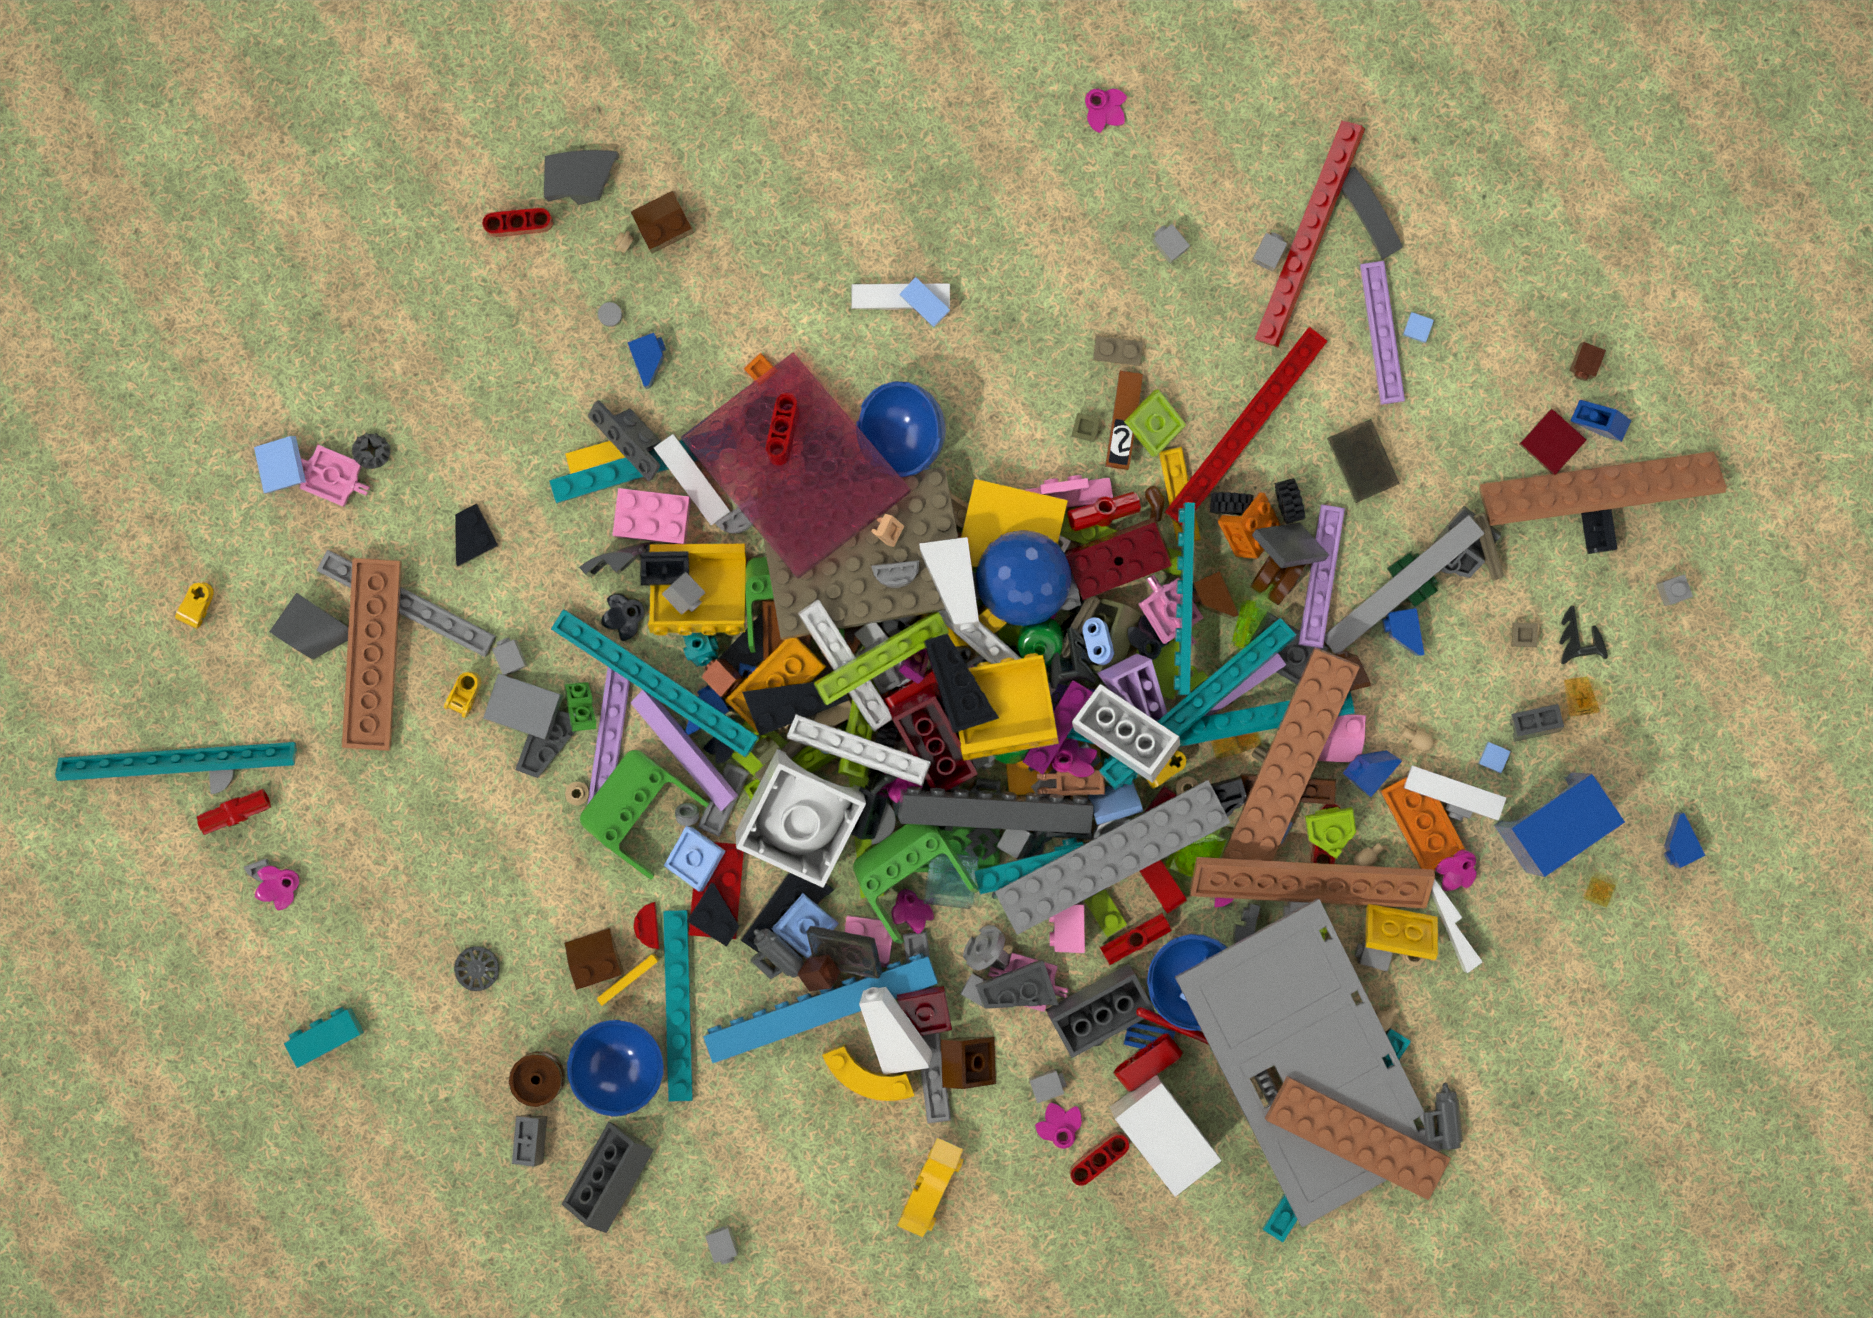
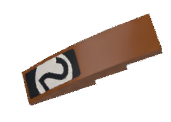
M1119 371L1105 467L1129 470L1134 433L1124 421L1139 406L1143 374Z

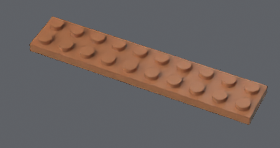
M1712 451L1563 472L1556 475L1549 474L1480 484L1479 492L1489 526L1726 493L1727 486L1715 453Z
M1314 647L1221 858L1273 861L1360 668L1358 664Z
M1196 857L1190 886V896L1312 902L1318 898L1321 903L1373 904L1388 907L1426 908L1434 883L1435 872L1431 869Z

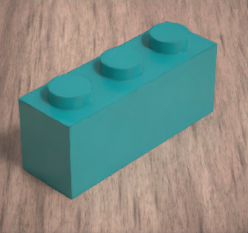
M341 1007L330 1013L332 1018L326 1021L320 1018L309 1024L311 1029L303 1033L299 1029L288 1035L290 1040L285 1042L284 1045L296 1068L364 1033L352 1008L345 1010Z

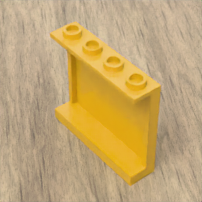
M975 479L961 538H968L972 572L973 568L977 569L981 555L989 544L1008 532L1019 530L1035 531L1048 536L1058 544L1068 500Z
M650 544L649 552L688 551L689 576L706 592L699 598L702 603L694 611L691 612L688 609L681 615L662 595L670 585H650V614L648 621L650 633L658 636H665L668 633H678L679 635L687 636L692 633L714 635L716 632H725L728 635H737L740 632H745V544Z
M1033 653L1025 655L1023 659L1005 658L1000 663L982 662L977 664V667L968 668L999 719L959 731L964 761L1059 744L1043 655L1038 656V654Z

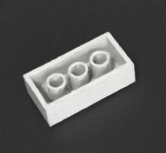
M1101 684L1072 721L1076 732L1152 783L1180 746L1179 736Z

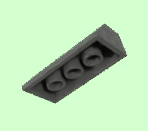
M1129 964L1058 1002L1059 1005H1053L1045 1009L1071 1058L1143 1020L1144 1018L1136 1014V1010L1139 1007L1155 1012Z
M608 1122L562 1205L587 1227L607 1233L654 1149L643 1140Z

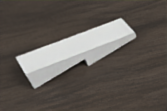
M852 284L851 309H914L899 295L909 284ZM924 284L948 308L950 307V284Z
M674 434L654 447L655 451L710 525H713L730 512Z
M1411 766L1404 785L1405 789L1494 820H1499L1506 801V797L1415 766Z
M1434 879L1431 890L1432 897L1463 972L1468 973L1480 965L1482 960L1455 924L1462 916Z

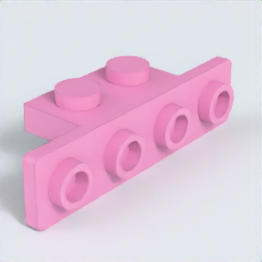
M1082 475L1070 476L1068 481L1058 482L1057 478L1044 480V484L1040 485L1039 488L1025 489V491L1068 500L1066 508L1096 503V500L1103 496L1113 498L1110 478L1088 480V478L1082 479Z

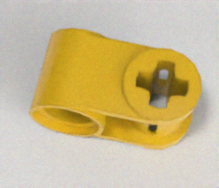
M204 582L192 584L176 612L175 619L198 629L203 622L201 619L205 618L207 609L214 596L212 586ZM197 589H202L205 596L199 597Z
M475 672L460 674L443 708L446 710L450 708L462 714L463 718H466L481 687L480 676ZM467 676H471L474 679L475 684L472 689H468L464 685V679Z
M1176 750L1173 754L1176 757L1181 756L1182 758L1179 761V767L1175 765L1170 766L1169 762L1172 761L1170 758L1153 783L1147 780L1152 789L1163 784L1170 777L1185 768L1186 757L1181 751Z

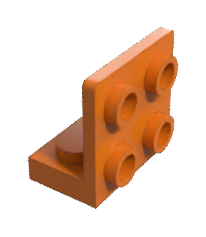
M1263 492L1256 496L1242 516L1222 515L1218 520L1235 557L1255 559L1259 558L1264 549L1252 536L1254 531L1260 528L1281 525L1266 494Z

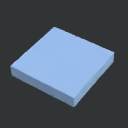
M289 436L254 447L264 493L275 492L306 482L296 436Z
M1133 781L1131 785L1124 784V787H1119L1116 790L1111 785L1106 786L1105 794L1087 795L1093 804V814L1097 825L1143 812Z
M686 826L664 866L697 891H703L723 857L725 850L693 827Z
M802 893L773 926L772 930L805 958H809L839 923Z

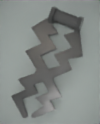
M977 776L976 786L969 793H978L980 787L996 789L997 791L994 794L1002 795L1000 791L1001 779L992 780ZM976 827L975 830L966 835L972 843L965 847L964 850L976 862L979 859L972 849L982 843L978 838L981 834L984 833L989 838L982 845L988 849L982 860H985L997 851L993 844L1000 840L994 835L991 828Z

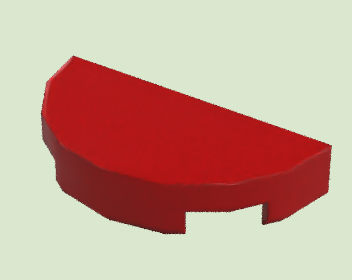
M656 902L646 904L638 911L634 918L633 927L637 939L652 949H660Z

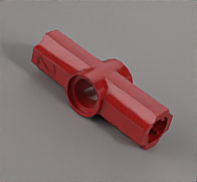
M1134 492L1113 498L1107 496L1100 497L1096 500V503L1068 511L1069 525L1074 531L1095 525L1106 527L1115 519L1139 513L1141 511L1140 499L1137 493L1135 494Z
M261 789L242 798L237 797L220 804V807L196 816L197 824L203 835H207L226 826L231 827L239 824L241 821L244 822L248 820V817L271 808V802L265 790Z
M1160 913L1139 926L1129 929L1126 933L1101 946L1100 949L1109 965H1112L1131 953L1143 949L1149 943L1171 932L1172 929L1163 913ZM1133 933H1140L1142 935V941L1139 945L1130 944L1129 938Z

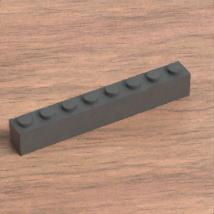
M909 786L907 789H901L898 818L900 823L1091 834L1093 804L1087 797L1078 795L1073 796L1072 799L1064 798V796L1058 794L1040 797L1036 793H1026V796H1018L1014 792H1002V795L993 794V792L987 790H980L978 793H969L965 789L946 792L943 788H931V791L921 790L920 787Z

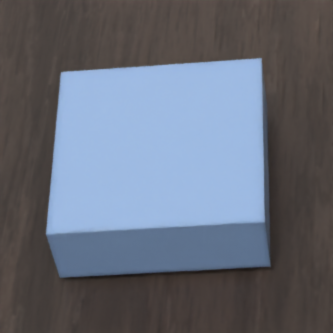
M1411 312L1403 336L1426 343L1434 320Z
M1487 742L1478 764L1502 773L1511 751Z

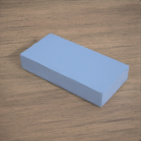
M916 277L899 294L933 328L950 312V309Z

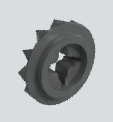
M366 432L364 435L357 437L352 446V455L354 460L362 467L368 469L379 468L390 457V445L385 437L382 438L377 433L368 434ZM368 443H370V445H372L373 448H377L375 450L374 458L370 451H365L368 449Z

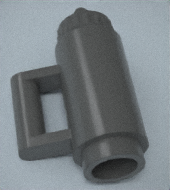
M767 928L761 931L755 929L754 944L760 952L751 958V962L769 979L776 977L782 972L786 976L797 977L804 964L803 958L775 932H771ZM763 958H768L776 967L771 968Z
M1443 1083L1442 1090L1436 1092V1110L1423 1112L1426 1141L1439 1140V1143L1442 1144V1149L1461 1148V1142H1463L1459 1099L1457 1098L1456 1091H1451L1448 1084ZM1434 1115L1437 1118L1438 1135H1435Z

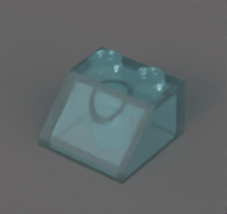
M940 854L931 860L928 865L923 904L971 909L974 902V892L968 889L948 856ZM957 854L976 883L974 871L977 870L978 857Z

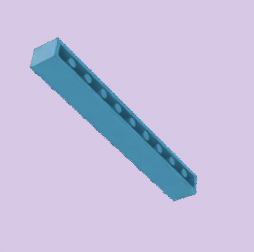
M919 953L909 957L910 962L901 965V962L897 961L887 965L888 970L878 972V969H874L864 973L865 978L857 981L855 977L842 981L843 986L837 988L832 986L831 989L820 990V994L815 996L807 993L797 997L798 1002L789 1004L788 1001L776 1004L774 1005L775 1010L770 1012L762 1009L752 1013L753 1018L744 1020L743 1017L736 1018L730 1021L731 1025L722 1028L721 1024L707 1029L708 1034L703 1036L711 1061L716 1063L861 1011L859 1003L863 990L872 987H886L894 999H896L898 994L914 992L938 984L929 955L923 956V953Z

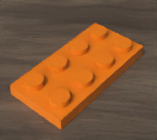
M1406 776L1380 790V793L1420 869L1435 870L1443 859L1453 857L1455 853L1465 850L1441 802L1405 789Z

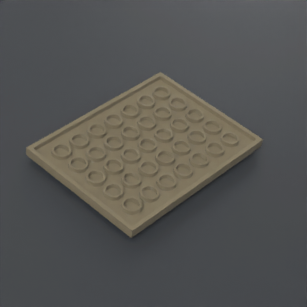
M945 466L923 470L918 474L906 477L889 476L757 501L781 640L811 635L798 613L816 600L821 602L838 630L946 610L922 558L919 545L920 543L958 538ZM885 514L892 515L904 525L894 547L886 545L871 532L872 529H878L880 523L877 519L883 518ZM918 560L920 562L919 572L915 579L907 586L901 588H888L881 584L874 577L871 567L873 565Z

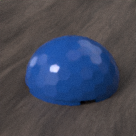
M894 381L877 387L865 398L861 405L859 421H856V435L863 456L873 468L893 477H906L920 473L937 459L945 442L946 422L939 403L931 393L921 386L910 382Z
M1019 530L1001 535L985 549L977 566L976 585L983 604L994 616L1012 625L1028 626L1042 623L1060 610L1069 594L1072 575L1065 553L1056 542L1048 536L1035 531Z
M1189 934L1176 937L1159 949L1150 964L1147 984L1152 1004L1165 1020L1182 1029L1201 1030L1188 1002L1180 997L1182 991L1175 976L1201 963L1206 956L1210 958L1228 948L1226 945L1206 935Z
M621 1020L600 1022L584 1031L572 1046L567 1062V1077L576 1098L588 1109L598 1114L612 1117L631 1114L646 1106L656 1095L664 1073L663 1057L654 1038L642 1027L632 1022Z

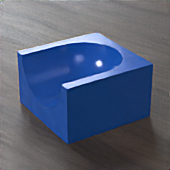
M1570 773L1565 777L1569 787L1555 798L1518 820L1512 822L1501 820L1494 825L1526 873L1546 877L1625 823L1593 774Z

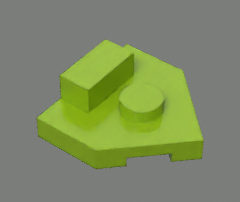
M1339 807L1328 808L1305 816L1309 841L1336 859L1347 842L1356 833L1352 807L1339 809Z

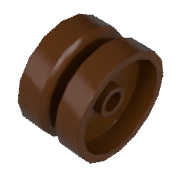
M1269 555L1251 583L1250 588L1260 594L1265 592L1270 584H1273L1268 593V600L1279 605L1296 585L1306 564L1280 568Z
M544 1051L526 1054L514 1064L509 1075L511 1093L517 1101L532 1107L546 1105L560 1093L565 1082V1072L561 1062L556 1056ZM534 1075H537V1076L540 1077V1083H539V1084H537V1080H534V1081H533V1078H532V1077H533Z

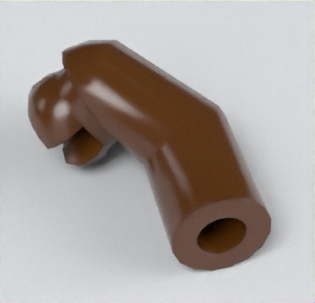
M1150 486L1145 491V497L1151 506L1150 519L1155 517L1157 522L1162 519L1165 499L1156 486Z

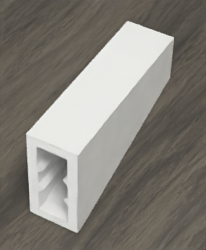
M968 538L920 543L922 558L955 630L960 629L961 632L974 631L975 627H979Z
M872 987L863 990L859 1005L883 1074L929 1068L932 1058L931 1049L886 987Z

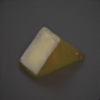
M1588 677L1564 680L1569 716L1600 713V708Z
M1258 732L1210 741L1216 759L1239 754L1262 745Z

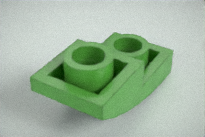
M589 683L565 684L572 732L596 729V719L592 707Z

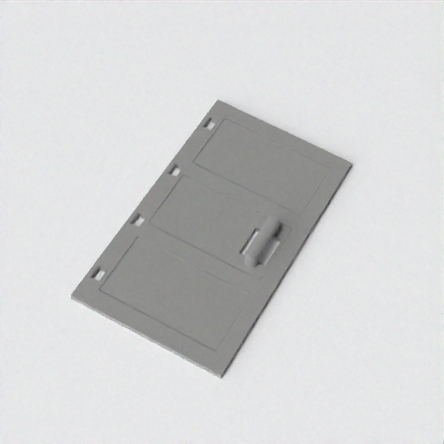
M1315 899L1175 976L1301 1227L1383 1183L1386 1179L1268 1122L1265 1116L1278 1094L1267 1071L1271 1066H1275L1282 1082L1288 1076L1437 1151L1442 1150L1438 1140L1426 1141L1425 1128L1417 1130L1413 1120L1420 1117L1424 1125V1110L1320 899ZM1326 926L1331 938L1324 941L1319 930ZM1357 990L1363 1002L1355 1005L1351 994ZM1387 1054H1389L1394 1064L1388 1068L1382 1059ZM1253 1076L1268 1103L1266 1107L1263 1106L1250 1080Z

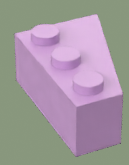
M1135 654L1098 673L1110 691L1156 722L1167 714L1152 659Z

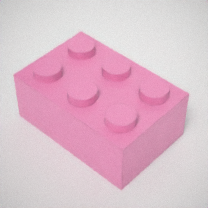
M618 488L612 536L668 544H686L691 498L689 496Z

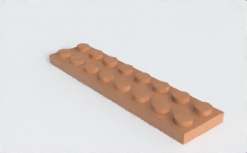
M353 558L342 748L391 750L402 561Z
M1288 1076L1265 1116L1268 1122L1427 1200L1430 1199L1451 1160L1449 1156Z

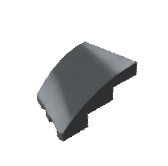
M581 150L545 156L544 198L549 202L570 197L578 205L600 200L604 186L611 176L609 171L614 161L619 159V153L607 150Z
M1463 506L1439 534L1434 543L1468 515L1473 518L1476 514ZM1490 526L1494 543H1496L1501 537V532ZM1480 539L1476 540L1442 568L1441 572L1455 573L1459 576L1470 578L1485 563Z
M639 543L594 557L579 568L590 578L607 564L617 574H620L635 559L640 560V552H649L650 544L653 543Z
M296 593L269 632L314 660L348 641L349 626L299 593Z

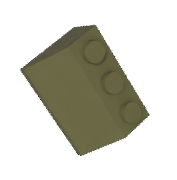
M1097 597L1100 599V604L1092 618H1099L1107 624L1114 655L1112 660L1105 665H1099L1093 661L1087 663L1085 660H1081L1092 671L1099 673L1125 660L1131 644L1127 635L1128 628L1137 626L1141 611L1118 602ZM1102 648L1097 650V655L1101 654ZM1071 655L1067 660L1069 663H1072Z

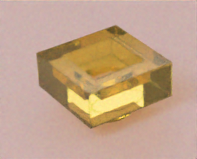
M1591 876L1583 899L1607 908L1615 885Z

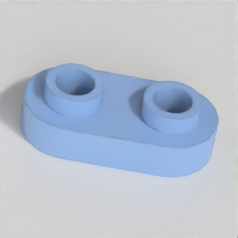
M1099 618L1088 619L1083 625V636L1088 656L1094 663L1105 665L1112 660L1114 655L1108 626ZM1096 625V631L1091 633V628ZM1102 648L1101 654L1097 655V650Z

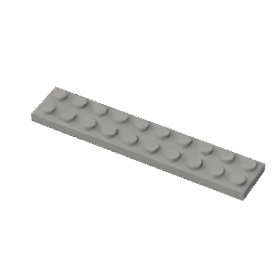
M1206 780L994 892L1018 935L1228 825L1230 821L1210 782Z

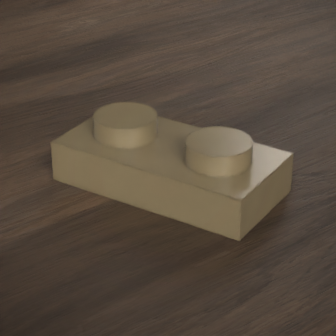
M1096 336L1093 360L1140 366L1143 342Z

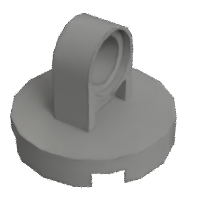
M994 925L982 927L978 930L981 934L976 938L971 937L965 946L963 958L967 961L966 964L973 970H982L988 966L1001 970L1006 969L1010 955L1003 950L1005 944L1004 933Z

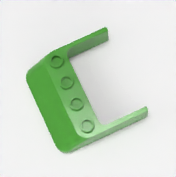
M767 557L753 558L746 565L748 643L751 653L756 652L753 602L756 600L774 599ZM845 628L839 629V632L845 640Z
M631 750L626 753L582 811L580 823L583 828L604 846L652 880L654 873L619 847V843L667 782L674 783L706 808L709 805V801L642 751Z
M906 824L854 861L853 871L862 892L896 943L902 944L905 941L878 900V897L940 854L948 856L970 891L974 893L980 891L938 825Z

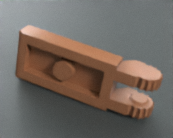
M1095 770L1092 775L1087 777H1076L1069 772L1056 771V773L1037 774V779L1040 780L1056 779V788L1041 787L1037 789L1038 794H1105L1104 777L1100 774L1099 770Z

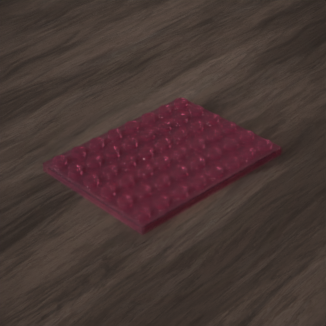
M794 352L681 436L685 445L797 579L911 493L908 485ZM783 393H790L797 400L799 417L790 458L784 465L776 466L768 458L766 442L776 399ZM784 405L782 409L790 410L793 405ZM782 426L777 432H785L788 427ZM777 448L772 454H781L783 449Z

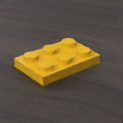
M1368 904L1366 908L1365 947L1436 960L1438 956V917Z

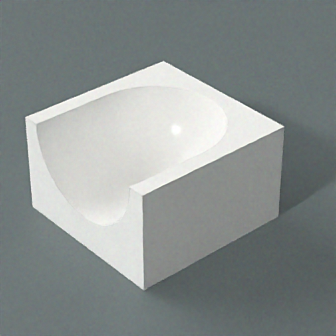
M777 749L735 832L736 848L820 887H824L866 805L865 796L859 791L860 787L856 785L853 787L840 786L806 771L794 763L785 752Z
M1157 1075L1135 1090L1128 1092L1110 1106L1115 1120L1174 1196H1177L1221 1162L1213 1147Z

